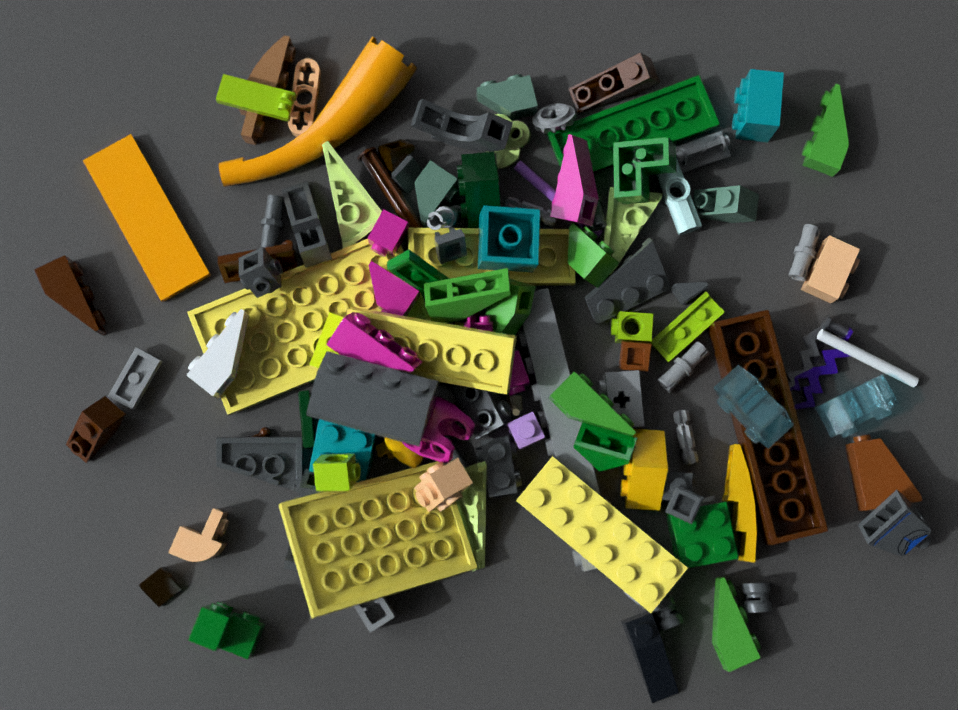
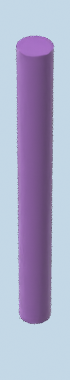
M519 161L514 170L549 200L553 201L556 190L526 164ZM578 224L582 228H584V226H587L589 228V225ZM602 230L593 231L598 236L596 240L603 233Z

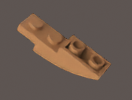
M284 35L273 44L256 64L247 80L286 89L289 80L288 64L293 63L296 48L293 47L290 36ZM239 109L241 115L246 116L241 136L245 143L256 145L257 138H261L264 132L265 122L262 121L264 115Z

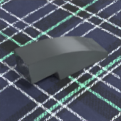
M308 182L282 189L290 223L305 268L331 260L330 250Z

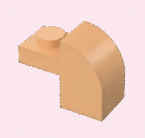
M213 508L202 533L186 526H180L168 553L191 562L207 561L215 558L227 545V543L217 540L219 535L223 536L228 527L229 520L226 519L228 513Z

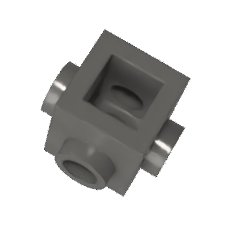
M264 247L239 258V277L245 289H250L257 298L282 287V266L276 258L273 259Z

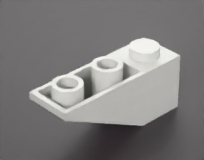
M242 309L238 313L233 312L225 322L226 328L220 335L215 334L206 345L207 351L202 357L197 356L188 367L190 371L187 376L217 399H219L237 375L249 315Z

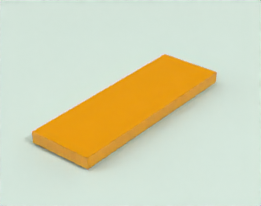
M132 134L83 160L162 302L211 276Z

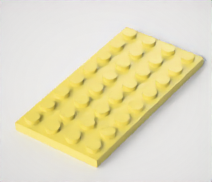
M365 239L331 253V260L305 268V265H301L281 274L282 287L272 293H267L257 298L250 289H242L188 311V316L203 354L208 349L206 345L215 334L220 335L226 328L225 322L233 312L238 313L242 309L249 315L236 378L220 396L227 414L230 416L315 381L318 368L309 364L329 312L342 317L347 316L348 308L350 307L381 312L382 310L378 308L368 265L373 261L390 272L387 269V261L404 252L402 246L400 245L394 257L389 254L383 257L372 251V245L369 244L368 239ZM420 292V297L407 317L431 321Z

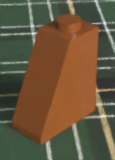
M870 434L853 437L854 443L845 445L858 511L876 509L896 490L900 491L911 503L922 501L921 494L881 438L871 440Z

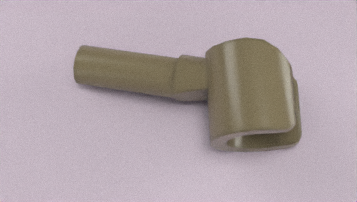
M522 395L505 397L513 414L518 416L520 411H523Z

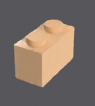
M829 235L822 241L801 290L829 303H833L839 298L842 299L849 287V283H846V280L850 273L853 274L860 262V259L856 258L860 249Z

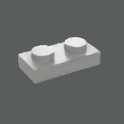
M135 347L108 397L135 410L163 361Z

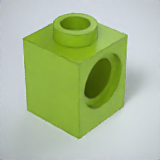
M619 311L617 318H612L611 335H615V343H622V340L651 343L653 314ZM626 322L635 323L638 327V333L635 335L628 334L624 329V324Z
M355 454L320 455L313 463L316 491H350L360 479L361 470L359 463H356Z

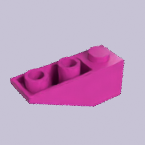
M568 134L567 143L564 147L562 166L558 174L556 193L551 205L550 217L593 226L598 204V194L587 140Z
M352 312L345 316L326 344L340 355L391 369L413 372L422 364V361L417 358V354L412 349L400 346L393 341L394 338L390 333L378 330L370 324L371 321L365 315Z

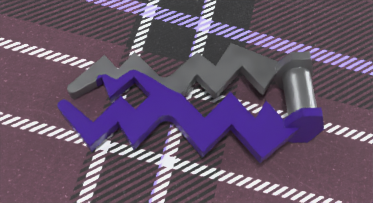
M830 316L823 320L820 327L802 337L808 347L807 350L799 352L803 370L786 373L790 380V383H788L790 391H801L798 382L799 378H807L809 386L802 387L806 401L795 404V409L816 407L812 393H823L818 377L820 375L838 373L834 358L851 357L836 348L833 350H823L822 354L826 365L813 367L809 357L820 356L815 340H818L817 335L821 329H828L849 342V338L853 333L852 328L845 327Z

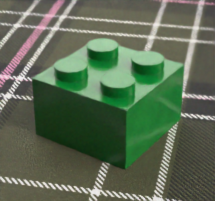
M727 502L700 506L692 524L665 513L674 557L687 568L738 559Z

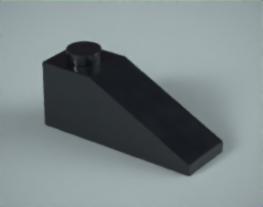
M646 611L622 620L621 623L651 702L655 703L678 694L679 691L665 647L652 613Z

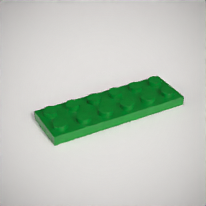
M698 75L574 121L573 125L566 126L565 130H558L556 133L550 131L547 133L560 169L568 134L587 140L593 173L595 174L614 166V142L669 137L675 144L718 128L720 123Z

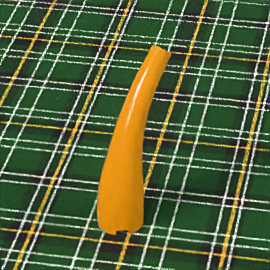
M371 37L314 123L300 136L268 154L245 160L242 157L220 162L219 172L223 186L254 182L301 167L324 155L322 145L326 141L335 149L377 117L404 89L417 70V67L413 63H410L407 67L402 62L404 57L402 53L382 40L378 44L377 39Z

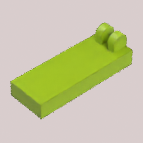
M223 74L215 100L222 105L289 122L292 106L297 96L295 92Z
M705 292L654 337L651 344L667 362H670L725 311Z

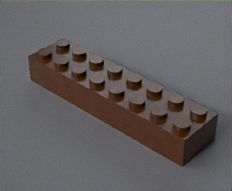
M769 310L713 322L708 327L738 444L741 445L750 473L755 509L765 545H774L828 532Z

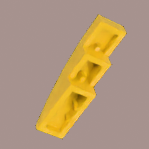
M733 444L729 446L723 501L734 503L731 526L733 531L741 532L738 561L755 563L757 527L753 489L741 445Z

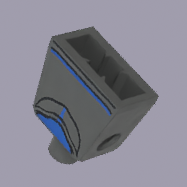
M898 490L893 492L858 524L868 545L899 556L907 555L915 547L925 549L931 541L929 534L932 529L925 517Z

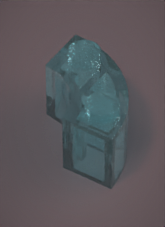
M739 365L713 387L719 396L717 400L718 405L725 412H731L746 428L744 432L747 437L755 444L760 441L769 449L793 426L786 410L767 393L756 377Z
M881 374L815 407L831 438L839 434L845 438L857 432L856 426L873 417L878 421L891 415V408L899 403L885 376Z

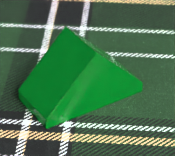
M582 422L573 448L600 472L629 464L637 438Z

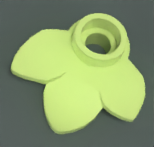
M495 114L513 122L505 149L494 151L496 153L497 167L505 168L519 158L520 148L525 146L530 139V130L521 121H512L504 114ZM520 130L519 137L512 138V132Z

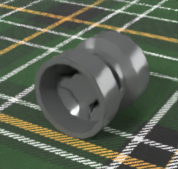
M771 582L742 583V592L746 597V601L743 603L745 612L773 611L772 602L769 600Z
M673 594L666 595L652 612L659 631L672 628L684 621L681 613L675 610L676 601Z

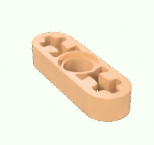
M310 58L300 60L295 67L292 92H295L297 97L302 92H309L312 95L311 102L306 105L299 104L297 97L293 103L288 126L295 137L304 133L314 123L321 71L318 63ZM307 67H311L314 72L309 75V85L305 84V76L302 72L306 71ZM299 111L304 112V121L308 124L303 126L302 130H298L294 124L300 121L301 115Z

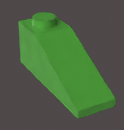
M508 268L424 283L425 307L431 321L441 323L462 321L511 295Z

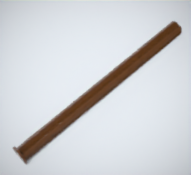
M370 147L363 151L357 157V160L359 162L363 161L398 217L408 221L409 228H424L375 153L377 151L376 147ZM477 312L475 314H477V320L479 321V316L481 315Z

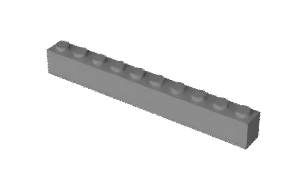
M549 289L537 290L534 292L531 313L521 326L522 330L518 331L521 348L526 347L528 357L524 358L527 373H533L535 384L531 385L534 401H540L542 409L541 412H538L541 429H547L549 439L544 440L548 456L553 455L556 460L600 495L593 465L573 448L582 422L567 418L548 399L570 376ZM572 550L576 567L581 566V570L584 572L597 569L576 550Z

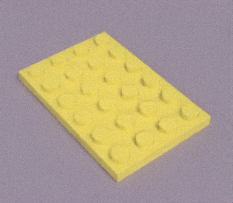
M438 461L357 482L350 491H323L279 504L312 619L477 569L456 501L441 512L438 508L428 512L427 508L422 507L416 498L414 487L421 482L420 476L426 473L427 469L439 463Z

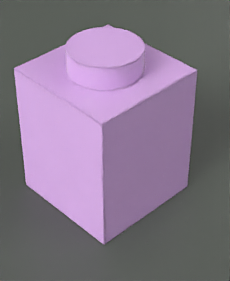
M534 412L517 418L506 425L518 451L545 438Z

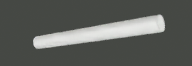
M823 329L819 331L817 335L818 340L913 388L918 384V377Z

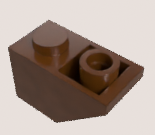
M106 396L102 397L81 412L66 446L85 463L89 462L116 433L126 414Z

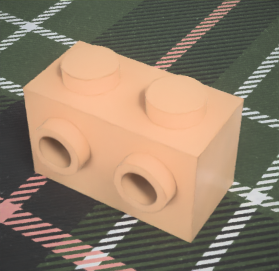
M457 458L446 465L441 461L427 469V472L420 476L421 482L414 488L416 490V498L422 507H426L428 512L435 508H438L441 512L462 498L461 492L473 484Z

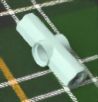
M676 158L677 173L656 174L663 193L662 200L669 208L678 235H685L701 228L702 224L690 195V184L684 179ZM676 187L681 190L683 196L679 198L674 197L669 189Z

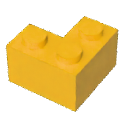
M634 429L636 433L632 437L637 438V443L629 464L624 465V475H627L626 480H621L620 496L625 497V504L628 509L660 511L668 471L665 433L661 430Z

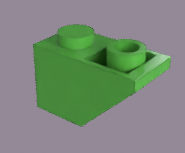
M572 223L569 227L568 264L585 280L598 288L619 262L612 256L614 250L603 241L599 244L595 241L598 236L587 226L581 229Z

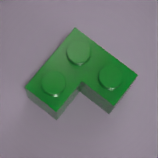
M669 137L613 143L614 198L621 204L650 202L649 175L677 173L676 145Z
M217 601V603L201 607L188 641L213 651L222 649L245 659H250L253 657L265 624L260 623V617L248 612H244L243 615L232 612L233 606Z

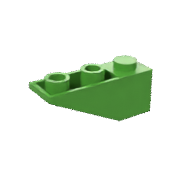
M835 84L830 91L824 92L819 105L823 107L820 116L817 115L811 126V131L814 132L812 140H807L802 151V156H805L802 166L832 177L841 169L849 147L839 84Z
M510 279L511 295L488 306L485 315H489L490 321H493V332L515 336L531 313L535 286Z
M574 371L548 398L569 419L633 436L636 433L632 428L634 423L623 413L619 416L612 409L614 406L613 402L603 393L598 395L591 388L593 386L591 380L583 373L578 375Z
M719 576L715 578L712 644L723 669L731 672L760 659L758 650L761 647L755 634H750L747 629L746 623L749 620L742 606L738 607L734 600L737 593L730 580L726 581L725 577Z

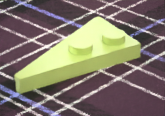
M326 141L322 147L343 248L355 244L372 231L382 211L331 144Z
M609 188L606 211L607 226L604 230L603 242L614 250L612 256L619 263L662 199L663 193L650 192V202L621 204L614 198V188Z
M486 461L464 468L473 484L461 492L463 497L456 501L477 565V569L472 571L485 568Z

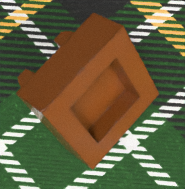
M622 340L619 368L621 370L648 372L651 343Z

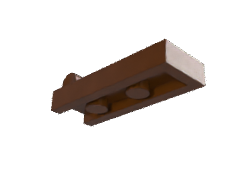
M291 240L284 241L282 245L264 248L273 259L276 258L280 262L283 273L298 267L296 252ZM254 250L217 256L218 266L224 283L240 281L239 258Z

